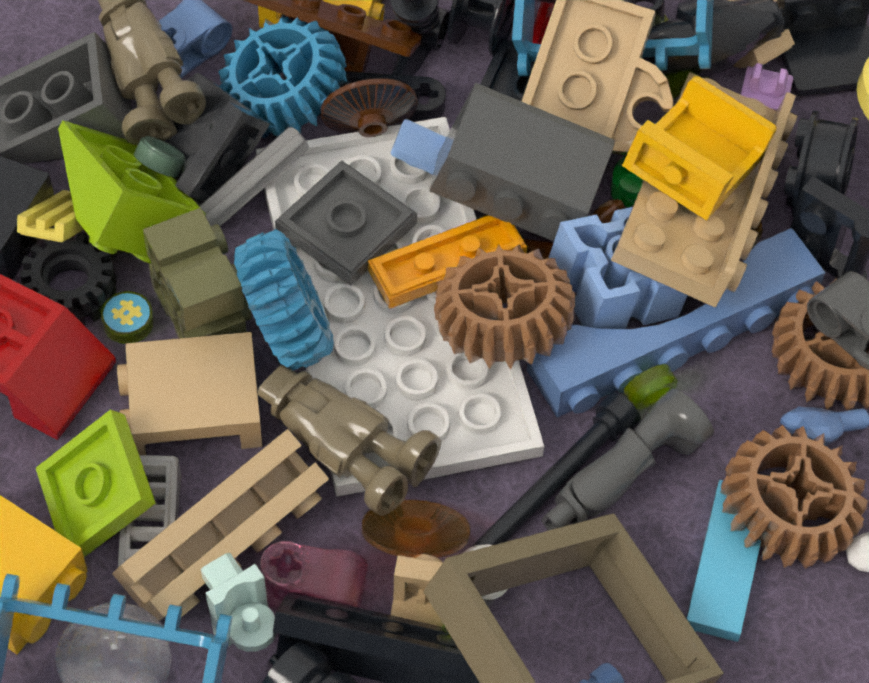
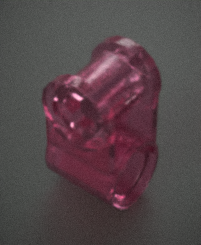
M291 541L277 542L264 551L261 557V573L264 576L267 602L270 607L278 609L289 591L360 608L368 571V562L361 555L347 550H329L300 545ZM286 555L291 557V563H286ZM282 573H289L288 578H281ZM279 589L284 590L283 597L279 596Z

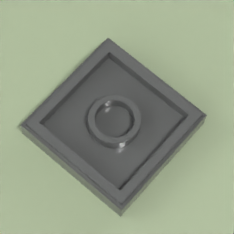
M341 160L275 220V228L289 238L291 243L351 286L368 270V260L384 255L417 224V213Z

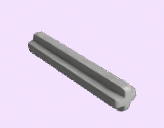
M287 128L199 205L206 214L205 216L210 226L218 224L221 227L308 150L309 145L295 128Z

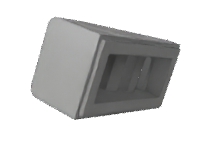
M139 455L154 499L165 500V505H153L120 530L118 567L140 550L132 549L133 542H150L178 519L181 470L177 457ZM135 521L164 522V527L134 526Z

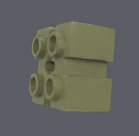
M198 208L143 229L146 252L151 261L149 271L152 287L166 315L170 317L178 339L247 332L246 321L252 319L251 311L243 295L242 286L237 277V269L234 264H230L225 254L228 253V245L218 224L210 226L202 209Z

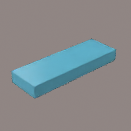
M719 480L686 619L694 631L738 642L742 632L761 540L758 539L754 546L746 548L744 540L750 532L747 527L742 531H730V523L737 514L733 515L722 512L723 502L727 496L720 493L723 480Z

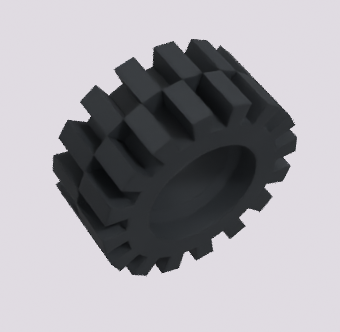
M78 233L76 241L71 240V238L64 242L44 239L45 248L43 249L37 243L30 248L32 258L24 256L22 261L23 270H20L22 285L65 306L84 326H86L84 319L86 316H90L94 322L102 318L100 308L104 309L109 300H111V297L116 296L117 291L110 254L99 250L91 243L88 244L87 234ZM78 270L86 273L88 276L87 282L74 290L59 291L50 287L51 279L63 271Z

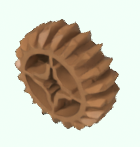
M498 243L494 252L486 253L478 248L475 258L471 259L460 256L457 267L446 268L444 280L438 282V289L436 290V304H434L435 320H438L439 333L442 335L443 341L449 342L454 354L465 353L470 364L483 358L489 369L496 362H506L508 367L512 369L514 362L523 359L532 365L536 353L550 356L554 347L553 344H564L567 331L572 329L574 321L575 293L572 291V285H570V279L567 277L566 270L559 269L555 258L543 259L539 249L533 250L528 254L524 253L520 244L512 251H506ZM506 303L507 308H503L502 304Z
M816 281L812 286L814 295L799 289L796 294V300L799 303L786 302L780 311L779 320L775 322L772 332L774 336L772 357L779 359L777 364L778 374L790 375L788 381L790 390L802 386L807 388L805 392L806 403L815 398L816 395L825 398L824 404L826 409L833 406L835 400H840L846 411L854 408L856 401L868 409L869 370L860 366L849 353L820 331L816 333L815 338L806 341L803 331L813 325L807 311V303L825 288Z
M783 425L776 428L772 435L762 430L755 435L752 442L747 440L740 445L735 458L732 457L725 468L726 477L721 484L720 493L727 497L723 502L722 512L733 515L737 514L730 523V531H742L746 527L750 531L744 540L746 548L754 546L758 539L761 540L760 546L764 548L762 551L763 561L770 559L776 553L780 555L784 568L791 566L796 558L805 569L813 566L818 559L825 564L831 561L838 552L845 551L853 542V536L857 535L863 526L864 518L862 515L866 511L869 501L861 496L865 489L866 480L852 477L856 471L857 462H843L840 459L843 453V445L832 450L824 445V433L817 436L815 440L807 437L804 426L796 429L792 436ZM769 468H786L784 473L771 472L769 476L757 474ZM818 517L830 519L828 523L820 526H802L804 520L816 521Z

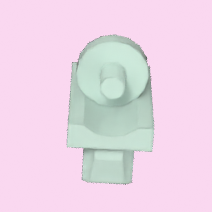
M226 553L205 565L201 569L202 579L210 589V591L206 592V600L214 635H216V624L220 614L233 616L228 646L233 643L238 649L246 652H257L269 646L277 634L272 633L275 616L268 608L265 580L258 567L254 564L243 571L231 553Z

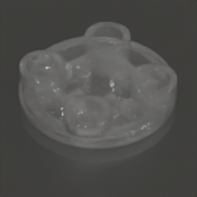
M110 603L96 605L86 611L108 615ZM125 604L123 618L162 625L147 610L133 604ZM72 622L69 623L62 633L56 650V667L61 683H165L171 666V650L167 640Z

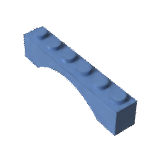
M790 228L753 245L748 257L743 261V263L747 264V267L736 291L733 293L726 289L716 308L704 304L683 317L659 325L635 329H599L572 325V329L567 331L564 344H553L554 347L550 356L536 353L532 365L527 363V372L557 418L571 411L576 414L583 413L595 406L603 396L617 390L620 393L629 392L639 386L645 377L660 370L664 373L675 371L685 364L689 357L704 350L708 353L716 352L725 347L732 337L749 330L751 333L762 331L780 315V311L786 302L799 303L796 300V294L799 289L814 295L812 286L816 281L822 284L825 271L795 231Z

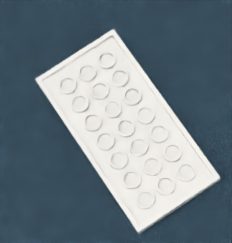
M446 117L414 122L445 137L450 132ZM402 124L388 126L384 134L376 137H364L359 132L306 140L309 145L308 150L264 188L272 227L275 230V220L343 160L417 213V224L385 254L474 221L476 216L474 209L430 192L432 174L410 166L391 155V149ZM264 148L256 149V155H258ZM291 243L296 248L298 256L303 260L304 266L311 276L320 301L325 308L326 317L330 322L334 341L333 352L322 358L319 363L307 367L306 371L312 376V379L322 380L349 397L363 400L369 406L378 410L389 419L388 433L400 440L407 441L413 434L421 430H430L440 437L442 443L439 454L424 479L543 456L544 443L519 360L514 362L512 369L508 367L506 362H496L489 369L483 358L470 364L465 353L454 354L449 342L443 341L442 335L439 333L438 320H435L434 313L436 291L389 309L368 270L350 286ZM374 452L363 454L381 468L390 466ZM331 472L336 497L365 491L362 484L353 475L348 478L344 476L339 478Z

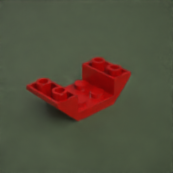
M0 274V393L8 396L14 418L58 440L115 365L116 357L65 306Z

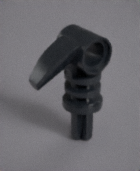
M390 0L392 9L396 14L394 20L408 24L411 27V31L422 35L419 47L410 57L397 54L391 74L413 76L420 69L431 49L437 51L440 49L442 44H438L439 39L444 40L447 34L450 10L439 7V0Z

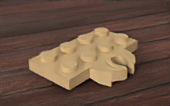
M556 0L522 102L614 139L615 144L612 154L627 155L638 129L642 126L633 118L636 106L643 101H653L661 107L663 112H668L673 107V98L667 78L656 65L642 59L656 12L622 0Z

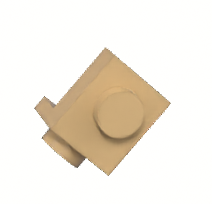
M418 554L412 557L397 556L391 615L445 627L423 592L443 562L440 559L426 554Z

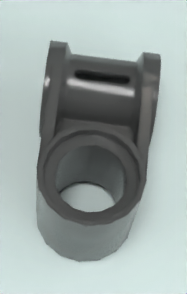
M850 271L812 297L807 303V311L811 321L821 333L833 339L860 366L869 370V353L867 354L869 345V282L860 274Z

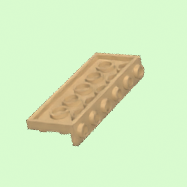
M689 72L676 103L682 97L688 82L698 75ZM702 78L775 124L777 131L760 163L707 221L644 180L611 261L716 308L726 289L733 293L736 291L746 270L747 264L739 261V259L746 260L756 240L758 232L750 228L756 229L767 208L768 201L761 199V197L764 199L768 197L778 176V172L775 170L785 154L788 146L786 140L797 120V115L790 112L796 95L786 92L776 111L765 106L757 99L747 98L720 86L712 79Z

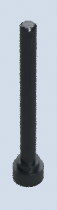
M618 393L609 394L596 407V416L593 418L594 425L472 546L496 545L507 542L608 440L615 441L628 428L634 430L640 424L641 417L635 406Z

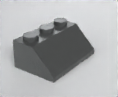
M475 82L438 153L429 191L554 241L560 222L587 216L613 151L615 140Z

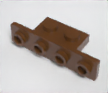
M243 0L281 13L280 18L284 14L289 19H292V21L297 17L299 20L307 23L317 20L319 27L333 34L340 45L339 48L345 56V63L347 65L344 68L345 71L365 72L372 45L410 57L419 47L422 35L411 31V27L408 24L392 19L381 21L366 16L365 10L354 5L341 4L337 6L322 0Z

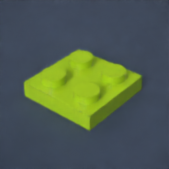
M111 409L36 467L55 531L82 548L84 557L156 504L126 416Z

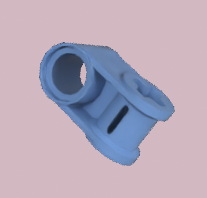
M183 0L173 11L159 20L162 30L174 42L173 44L184 65L181 66L182 72L179 75L181 78L208 58L221 52L228 44L233 31L231 23L202 0Z

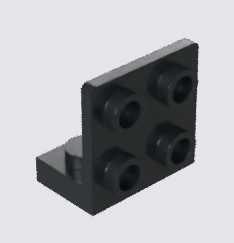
M777 0L778 6L783 8L786 20L784 30L789 29L795 43L791 49L781 54L788 74L793 76L792 86L797 96H807L857 89V82L869 57V27L867 25L869 0Z
M195 73L190 81H194L201 87L206 100L205 109L200 117L191 124H179L173 121L177 133L164 141L181 151L186 159L177 176L179 180L175 186L189 197L205 201L243 167L270 123L206 76Z

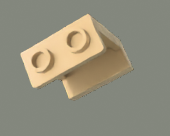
M252 332L126 343L127 364L117 365L120 396L129 395V409L120 410V413L126 416L139 455H146V444L232 435H240L241 449L262 447Z

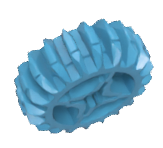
M284 14L277 24L265 19L262 29L255 31L249 28V37L246 40H234L236 52L224 55L226 67L218 71L220 81L222 82L219 87L270 123L262 136L263 138H266L271 133L278 137L289 127H293L301 133L302 125L308 122L317 126V116L321 113L323 101L332 92L339 89L341 85L348 82L344 70L347 66L345 56L340 50V45L333 34L319 27L317 20L307 23L299 20L297 17L292 21V19H289ZM283 73L286 80H283L279 74Z
M275 229L268 233L262 232L247 239L246 243L236 247L234 265L237 269V277L241 283L242 292L248 302V308L252 311L256 320V325L259 326L265 342H268L273 355L277 356L279 362L294 371L301 367H310L319 363L322 358L330 355L333 352L334 346L330 322L326 317L325 308L320 301L311 276L308 274L303 260L298 256L296 248L292 246L289 238Z

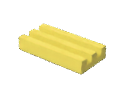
M62 190L17 215V233H20V235L64 242L84 230L76 220L71 192L68 190Z

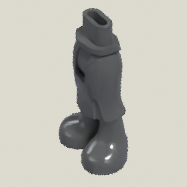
M674 388L669 389L652 406L649 413L634 431L628 428L619 438L615 447L586 466L566 483L555 498L557 506L541 519L543 525L549 531L568 526L570 523L575 524L588 520L587 517H593L605 511L628 491L640 474L656 465L652 452L662 445H667L683 455L693 454L705 441L714 435L713 426L706 414L683 392Z

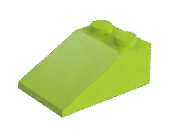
M62 120L58 131L75 217L90 236L89 242L106 253L116 254L118 250L132 253L138 259L151 264L146 252L143 229L200 207L191 197L175 186L177 181L173 177L160 174L138 161L134 156L138 145L131 144L126 139Z

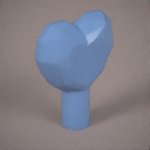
M797 407L783 414L780 423L792 434L796 429L804 426L807 437L815 440L817 436L824 433V445L828 446L838 440L843 432L866 429L869 426V414L863 408L834 412L823 408Z

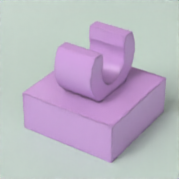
M756 63L753 67L747 66L741 95L757 99L765 106L777 111L786 92L790 93L793 76L788 74L787 69L781 68L780 73L762 69L763 64Z

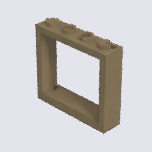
M614 513L447 557L423 591L480 683H536L481 596L590 566L667 681L664 683H716L724 674Z

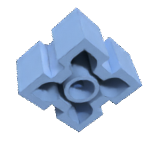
M632 207L615 210L611 222L604 224L601 223L597 214L560 222L549 258H555L559 269L566 270L570 285H572V291L577 293L574 311L582 326L599 329H626L630 317L640 320L643 325L679 317L688 295L611 261Z

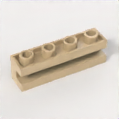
M289 429L284 431L112 573L153 623L156 624L167 615L170 604L182 606V617L200 602L194 592L205 584L201 574V569L205 565L226 553H231L235 559L250 545L258 553L282 533L276 525L277 522L289 512H292L297 519L300 518L322 499L316 490L328 481L329 478L316 462L308 467L297 454L296 450L302 445Z

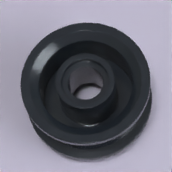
M813 110L810 119L800 118L795 137V147L798 148L796 158L799 159L798 167L789 166L784 188V195H787L786 205L792 206V217H794L801 190L812 177L817 178L846 196L853 167L859 118L853 117L849 124L820 119L819 111Z

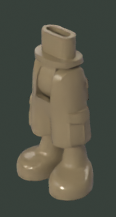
M98 0L102 9L99 20L103 26L105 42L111 57L112 74L115 76L117 86L123 98L133 99L137 105V108L130 111L122 121V132L126 140L131 144L138 145L141 138L145 136L155 137L163 141L170 139L177 133L173 121L179 124H191L204 111L206 100L201 87L194 81L182 80L179 76L182 72L181 66L184 65L173 44L174 42L162 30L160 22L157 21L156 17L147 7L145 0ZM159 82L163 89L159 95L160 99L156 93Z
M280 365L258 389V396L272 405L271 414L281 420L298 441H302L309 447V451L317 461H320L337 477L341 478L344 476L348 478L353 475L365 489L364 501L367 507L380 516L387 515L398 508L407 495L408 484L417 487L424 480L439 454L442 440L432 431L421 430L413 434L407 441L400 440L388 433L389 419L378 410L369 406L363 400L349 397L322 380L312 379V376L306 371L296 373L291 368ZM374 452L390 466L381 468L363 454Z

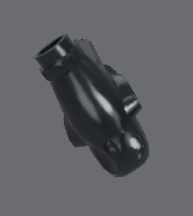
M686 0L679 3L676 18L653 26L648 39L689 38L695 36L697 0ZM714 0L711 68L700 69L699 55L668 56L667 70L661 71L662 74L672 75L691 70L694 74L703 78L730 68L747 55L756 45L782 36L784 25L786 24L783 8L779 7L777 1L774 2L773 0ZM642 57V59L655 65V57Z

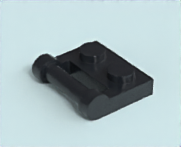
M812 177L801 190L790 228L795 231L822 269L835 276L836 279L846 272L852 271L860 274L867 280L865 268L869 260V210L817 178ZM847 228L851 229L854 239L848 257L840 252Z

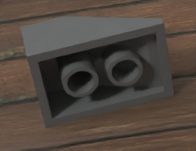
M95 32L0 78L1 157L21 164L64 159L58 131L62 120L126 139L122 132V121L132 111L131 99L123 98L117 86L115 76L112 74L111 57L107 45Z

